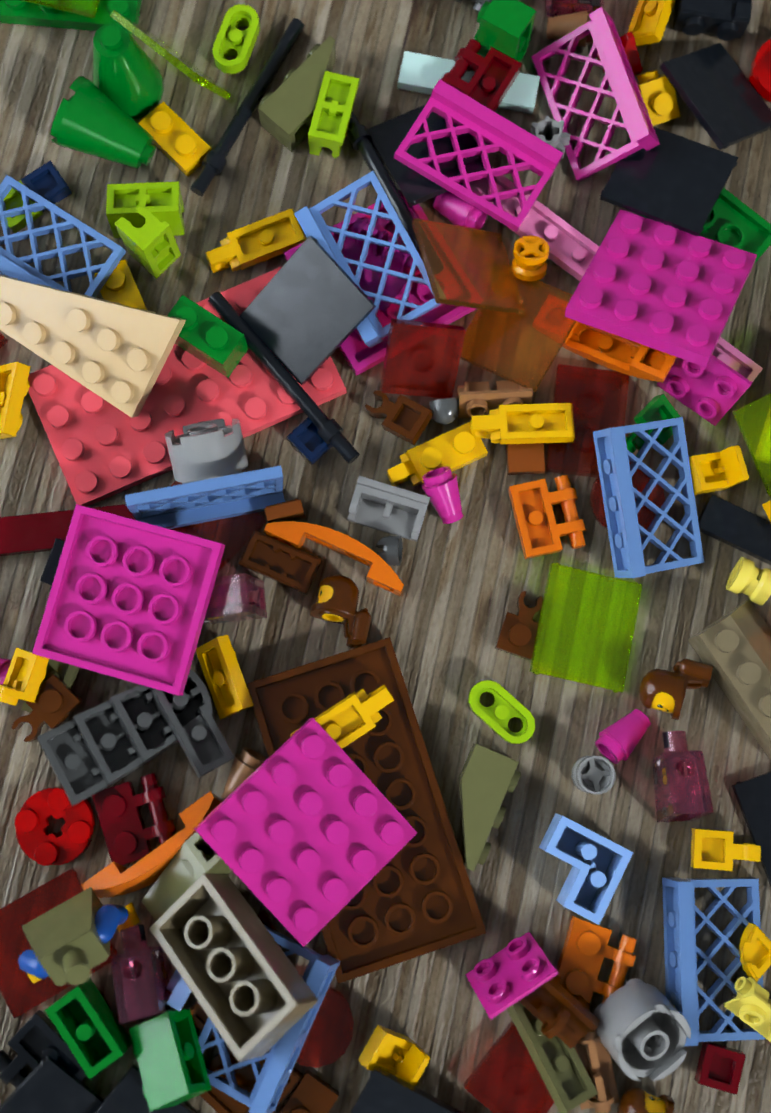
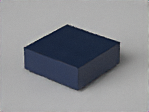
M51 161L21 179L24 186L54 205L72 194L71 189Z
M308 417L287 436V440L313 465L333 445L324 442L317 433L319 429Z

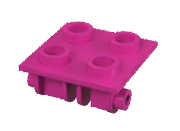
M365 217L364 220L357 218L351 230L354 233L366 236L371 219ZM376 223L372 237L391 242L393 234ZM350 238L341 252L345 258L359 261L365 241ZM398 238L397 244L406 246L403 240ZM370 243L365 263L384 268L389 248ZM395 250L390 270L409 275L413 262L411 254ZM349 265L355 275L357 266ZM363 268L359 282L362 290L377 294L382 273ZM388 275L382 295L395 299L407 280ZM381 301L379 310L385 313L391 303Z
M712 355L706 367L677 357L664 382H658L656 385L716 426L751 386L752 382Z
M528 931L523 936L511 940L505 948L489 959L480 961L474 969L465 975L491 1020L556 976L558 972Z

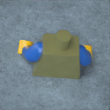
M90 887L22 926V930L33 950H25L18 959L20 969L27 974L33 984L50 976L56 986H62L67 982L71 985L83 984L90 977V969L107 960L110 956V940L113 938L116 929L118 932H122L140 922L133 903L131 902L125 906L115 904L103 906Z

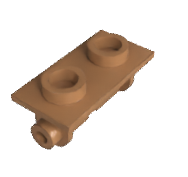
M522 379L496 381V390H490L489 381H465L463 385L457 386V398L459 400L458 418L489 415V410L498 409L499 405L531 404L533 388H530L529 382H523Z
M595 1030L583 1036L574 1046L598 1094L580 1104V1109L584 1110L595 1107L596 1113H608L611 1111L610 1104L619 1103V1096L611 1056L601 1044L600 1036L597 1035Z

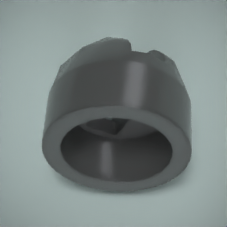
M458 398L429 401L433 419L437 423L447 425L457 418L459 413Z
M388 536L380 539L376 547L382 548L383 552H377L376 554L388 565L400 566L403 552L401 536Z

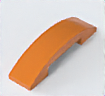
M552 296L547 298L532 324L533 329L551 341L587 360L617 372L645 380L664 382L677 358L566 318L565 311L568 303Z
M281 521L266 524L264 531L267 536L298 550H301L307 538L371 567L366 576L367 582L395 595H401L404 584L398 575L378 554L358 540L334 529L306 522Z
M211 791L179 813L186 826L130 868H126L113 861L81 884L83 890L91 887L97 897L108 898L135 892L155 883L184 842L196 832L194 828L223 800Z

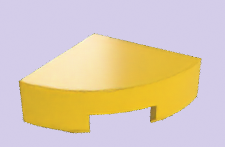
M748 923L740 939L739 955L745 973L757 982L771 966V941L756 924Z

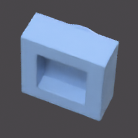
M176 969L166 987L167 990L172 992L166 1004L180 1012L187 1002L191 990Z

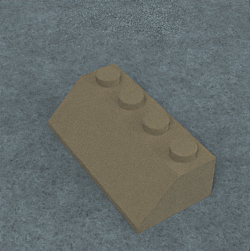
M748 599L689 638L688 641L702 662L713 666V678L771 761V630Z

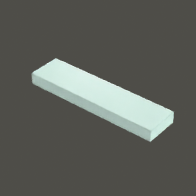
M404 51L397 89L431 95L439 79L443 77L444 73L451 71L455 60ZM472 70L466 71L462 80L469 83L475 72ZM519 73L498 108L533 114L540 76Z

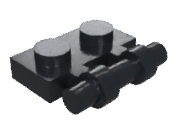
M41 1010L37 1011L7 1043L18 1056L13 1060L3 1049L0 1051V1079L6 1085L11 1083L15 1088L28 1077L22 1070L25 1065L28 1064L34 1070L47 1055L52 1057L80 1081L86 1076V1073L52 1021Z

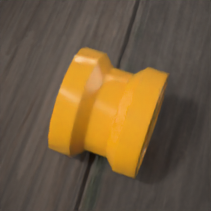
M532 235L523 236L514 243V259L511 270L516 278L532 282L538 281L546 275L548 265L546 259L548 258L550 247L543 238Z

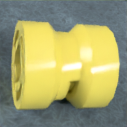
M741 557L730 573L726 589L737 595L741 593L748 595L750 601L762 606L771 595V570L768 568L759 569L753 561Z

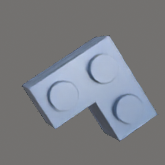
M555 813L539 848L572 865L556 901L567 909L599 925L633 852L567 817Z

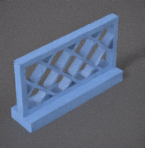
M371 171L313 207L308 208L305 206L294 213L306 237L313 236L316 238L318 243L361 290L359 282L363 268L382 273L377 294L362 290L367 297L375 299L374 305L376 306L357 327L364 343L369 348L382 342V338L445 303L374 171ZM370 184L373 185L378 194L374 210L355 205L358 192ZM350 197L349 203L342 202ZM381 203H383L388 214L379 212ZM333 206L347 209L341 229L328 226L321 214ZM353 211L372 216L366 236L347 231ZM377 218L394 223L395 231L391 242L372 237ZM332 233L339 234L338 243L335 241ZM399 234L406 246L397 244ZM345 237L365 241L359 261L345 258L341 252ZM370 243L389 248L384 268L365 263ZM395 250L411 254L413 262L409 275L390 270ZM349 265L357 266L355 275ZM417 267L424 279L415 277ZM388 275L407 280L402 300L382 295ZM413 282L427 285L434 296L433 299L421 306L407 302ZM385 301L400 305L397 319L383 327L377 317L380 302ZM406 307H407V308H410V309H414V310H412V311H410L409 313H407V314L404 315V311H405V308H406Z
M6 175L0 184V220L3 230V236L0 237V245L5 244L6 250L0 247V274L72 292L70 279L88 275L90 286L84 295L96 298L125 255V249L9 175ZM13 188L21 193L23 206L5 210L4 199ZM29 199H31L32 201H34V202H36V203L30 205ZM48 210L51 213L53 225L35 228L31 212ZM25 214L28 230L10 234L7 217L12 218ZM58 217L64 220L65 222L59 223ZM72 228L78 229L82 243L63 247L61 231ZM54 233L57 249L39 253L36 237ZM87 236L91 237L94 240L88 241ZM30 238L32 255L19 258L14 256L12 242ZM105 246L113 251L105 263L92 265L90 249ZM83 251L86 267L68 271L65 255ZM59 257L62 273L51 276L44 275L41 261ZM34 262L35 268L31 267L28 264ZM63 281L64 287L56 282Z
M683 417L593 431L615 578H637L650 573L705 563ZM672 426L674 442L670 449L667 450L656 441V438L664 427ZM645 430H652V432L649 435L645 432ZM634 432L645 441L636 456L627 450L626 433ZM651 447L664 457L655 472L642 462ZM670 463L679 472V479L674 487L661 477ZM637 468L650 478L641 493L633 487L632 476ZM656 484L669 493L661 508L648 499ZM675 500L684 505L685 515L680 523L667 514ZM643 505L656 514L647 530L638 523L637 514ZM662 520L675 530L666 545L653 535ZM681 535L689 541L691 557L681 558L672 551ZM648 542H651L661 550V553L654 564L645 565L643 550Z
M280 465L125 495V501L135 520L167 529H174L265 511L264 508L266 506L285 502L283 495V473Z
M662 877L666 998L689 1024L691 1037L690 1039L686 1038L685 1046H698V1042L765 1039L753 1028L739 1029L731 1021L735 1014L728 1009L724 1013L712 1001L724 985L737 996L734 984L729 979L742 964L739 950L728 938L740 924L746 928L748 923H753L761 930L759 879H681L677 877ZM715 887L725 888L721 892H719ZM736 887H746L747 903L738 912L727 898ZM694 888H707L715 896L713 902L703 913L695 905ZM721 905L734 916L722 932L709 920ZM704 925L717 937L705 952L696 945V934ZM723 944L735 955L734 960L724 972L711 961ZM707 965L719 978L704 993L698 986L697 975ZM763 975L757 981V984L763 987ZM709 1006L720 1019L710 1031H699V1015ZM726 1026H728L731 1030H723V1029H724Z
M266 925L264 926L277 944L289 950L284 952L286 956L296 953L309 960L302 978L319 1001L271 1047L269 1052H266L262 1057L245 1060L233 1065L224 1039L208 1017L198 1039L202 1055L206 1048L217 1045L224 1067L214 1072L206 1068L210 1085L250 1107L248 1113H273L340 963L339 960L327 954L321 955L306 946L303 947L300 943ZM212 1033H214L215 1040L209 1042ZM263 1059H266V1061H265V1063H264V1065H263V1067H262V1069H261V1066H260L259 1061H260V1060H263ZM249 1064L252 1065L256 1078V1083L251 1093L238 1086L234 1070ZM226 1073L227 1080L219 1075Z

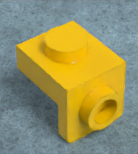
M658 69L637 75V84L653 126L681 117L675 88L665 75H659Z
M739 445L730 446L720 452L689 457L694 495L726 490L749 479Z
M16 648L4 683H0V702L17 706L18 700L21 699L34 703L40 685L45 679L49 658Z
M377 1025L358 1061L370 1071L378 1066L407 1083L416 1086L430 1061V1056L410 1037Z

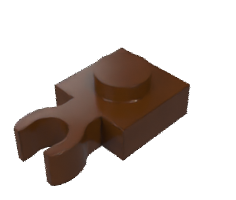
M375 390L373 392L375 398L383 401V403L378 408H372L366 404L365 407L368 414L374 418H385L382 423L384 430L415 446L433 417L432 411L401 394L396 402L393 403L389 401L385 393Z
M523 591L517 599L518 614L515 615L507 612L495 649L531 660L543 625L532 620L534 614L541 609L543 598L539 596L535 607L528 608L524 604V597L527 591Z
M52 674L40 686L35 702L25 701L32 708V711L28 715L16 719L12 729L19 730L24 723L28 722L32 727V731L24 741L32 742L41 734L45 723L51 729L58 727L83 701L57 675Z

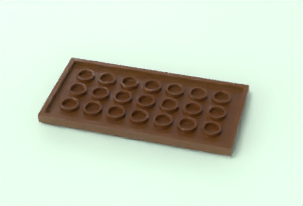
M390 637L246 684L254 705L253 709L268 758L290 738L291 733L302 727L310 718L317 717L353 692L356 693L364 689L368 695L384 684L394 699L393 702L378 711L382 719L375 723L376 727L342 750L416 830L417 834L323 927L322 934L329 956L340 961L335 972L338 984L486 934Z

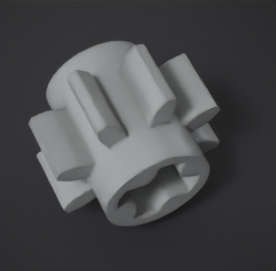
M546 116L538 124L532 122L531 134L563 152L561 158H564V146L570 143V133H562L564 121L557 122Z

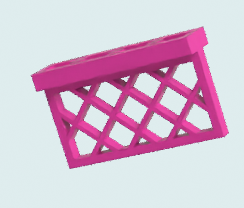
M602 7L589 14L591 19L589 22L531 56L537 74L540 76V82L554 120L557 122L564 121L562 133H569L567 128L573 114L587 118L580 137L570 134V143L564 146L575 178L579 182L642 148L648 151L660 145L614 21ZM591 34L594 43L588 57L574 53L579 40ZM557 54L564 57L557 75L547 73L543 62ZM572 59L585 63L578 82L564 78ZM593 65L604 68L605 71L600 88L586 84ZM562 83L575 87L568 106L558 103L556 98ZM609 84H610V87H611V89H612V92H611V91H607V89H608V87H609ZM583 90L597 94L589 113L576 109ZM604 96L615 99L617 103L611 119L597 115ZM561 110L566 111L564 117ZM621 116L624 123L619 122ZM594 121L609 125L601 144L587 140ZM616 128L626 130L631 140L630 143L619 149L608 147ZM572 141L577 142L575 148H574V145H573V142H572ZM584 145L599 149L594 162L582 168L579 157Z
M439 79L432 90L427 104L396 150L394 159L517 232L546 183L556 170L563 152ZM431 112L445 119L447 129L429 132L426 120ZM421 128H422L423 133H422V134H418L419 131H420ZM469 133L476 138L478 147L460 150L456 135ZM450 137L454 152L436 155L432 140ZM426 141L430 157L417 159L406 151L411 144ZM499 151L507 158L508 166L491 169L487 153ZM481 155L485 170L467 174L463 158ZM456 160L460 172L459 176L448 178L440 172L438 163ZM531 170L541 176L536 185L522 187L518 172ZM511 173L515 189L498 192L494 177ZM487 178L491 194L478 196L473 193L469 182ZM530 194L529 198L526 201L524 195ZM518 197L521 207L518 216L515 218L503 211L500 200Z

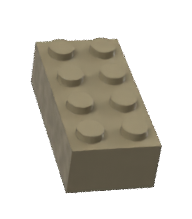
M203 873L149 928L239 1062L262 1057L319 1001L227 874Z

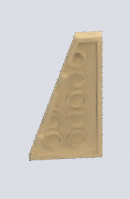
M0 275V330L131 418L139 416L186 319L161 315L149 310L124 306L120 303Z

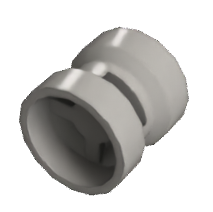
M584 756L574 763L571 770V778L579 790L585 793L601 795L613 787L616 780V772L608 759L601 756Z

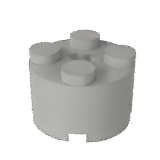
M232 418V425L225 426L224 419L198 422L183 426L184 434L175 437L174 430L165 434L174 479L182 484L242 473V470L249 465L239 419Z
M634 978L629 980L625 986L614 991L604 1003L598 1005L593 1013L600 1020L596 1032L600 1036L601 1044L621 1070L633 1080L640 1081L638 1077H649L651 1081L663 1079L680 1066L687 1054L684 1046L686 1038L690 1039L691 1030L687 1020L659 989L651 984L644 983L641 979Z

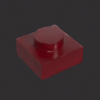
M703 1042L694 1080L698 1084L737 1095L746 1055L742 1051L712 1042Z

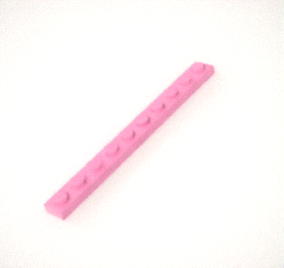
M504 175L494 177L498 192L515 189L514 183ZM487 178L469 182L472 192L478 196L491 194ZM529 194L524 195L526 201L530 196ZM518 197L500 200L503 211L516 218L521 211ZM538 200L533 204L518 231L512 230L520 237L532 235L543 238L550 247L548 258L578 281H581L599 248L597 244ZM720 337L712 355L753 382L763 368Z

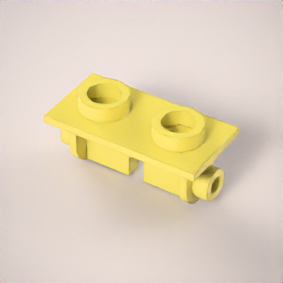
M742 976L737 979L734 985L737 991L736 998L724 1002V1007L771 1043V999H769V992L757 984L753 978Z

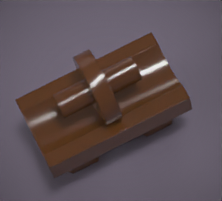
M559 975L554 976L519 1000L522 1005L543 1023L541 1027L543 1035L548 1039L558 1036L571 1049L583 1036L595 1031L599 1026L600 1020L590 1012V1004L581 995L570 994L561 985V977Z

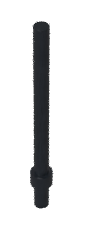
M292 19L214 150H209L201 163L203 168L191 186V190L195 194L203 196L214 176H219L227 163L226 156L304 29V24L299 19Z
M352 110L347 128L350 143L356 151L361 153L370 171H374L431 277L437 276L442 271L440 264L372 146V137L365 125L359 123Z
M219 291L212 294L208 300L209 303L230 326L244 334L248 348L319 429L317 433L326 444L331 443L348 464L357 459L360 454L342 434L343 429L335 419H329L223 295Z

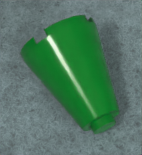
M115 23L101 26L93 37V84L133 119L141 118L148 114V109L155 103L158 104L162 98L163 80L161 73L151 58L123 26Z
M79 76L70 86V89L75 91L74 96L70 97L69 100L63 98L57 110L51 128V135L54 136L51 141L58 146L136 169L141 164L147 166L156 150V146L152 145L153 136L89 79Z

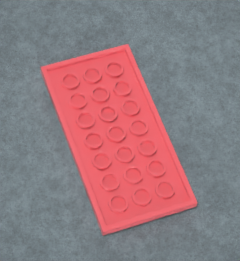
M283 266L220 293L236 312L241 315ZM209 298L196 303L226 322L209 303ZM174 344L139 416L132 418L53 365L35 371L28 376L30 382L28 392L76 504L85 507L172 470L165 440V434L169 431L174 430L176 437L184 434L183 426L215 419H224L225 426L232 425L233 418L239 419L243 438H246L303 413V410L250 349H248L229 378ZM331 356L305 384H300L318 406L347 393Z

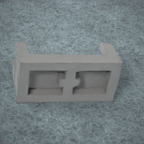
M359 476L349 506L347 521L417 542L430 497Z

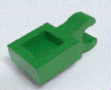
M661 394L655 396L638 413L634 421L640 424L679 418L681 416L665 395ZM672 426L662 429L656 438L658 443L663 445L673 435ZM645 430V432L650 435L652 430ZM633 432L626 437L627 450L633 454L637 449L638 451L641 449L645 441Z

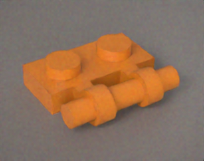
M568 475L554 478L557 491L548 492L546 479L509 486L508 492L525 559L561 552L563 548L560 537L569 536L572 549L586 546L583 532L586 531L584 520L579 519L575 504L578 497L576 489L571 488ZM561 504L565 523L556 524L552 505Z
M573 916L556 968L557 975L561 977V985L570 994L581 995L590 1004L593 992L604 995L602 1003H604L614 991L624 985L628 968L634 966L636 955L633 952L637 939L622 934L619 946L616 948L608 945L612 933L611 929ZM604 957L614 961L608 982L598 979Z

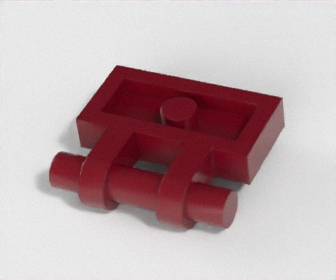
M471 39L465 48H460L454 58V66L449 73H444L441 80L495 112L520 73L522 63L493 47L490 48L484 58L478 54L482 48L481 44ZM472 70L475 72L469 83L462 80L466 71Z
M155 773L140 777L144 789L143 793L135 795L132 782L128 781L104 789L92 796L111 862L114 861L124 865L142 859L152 852L149 839L158 837L161 845L174 836L173 831H176L173 819H168L162 799L166 795L163 786L159 787ZM148 804L154 826L145 828L139 806Z

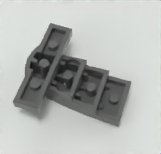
M191 668L182 696L138 685L110 697V700L73 716L72 720L37 737L72 807L126 777L178 742L198 778L235 758L212 717V704L207 688Z

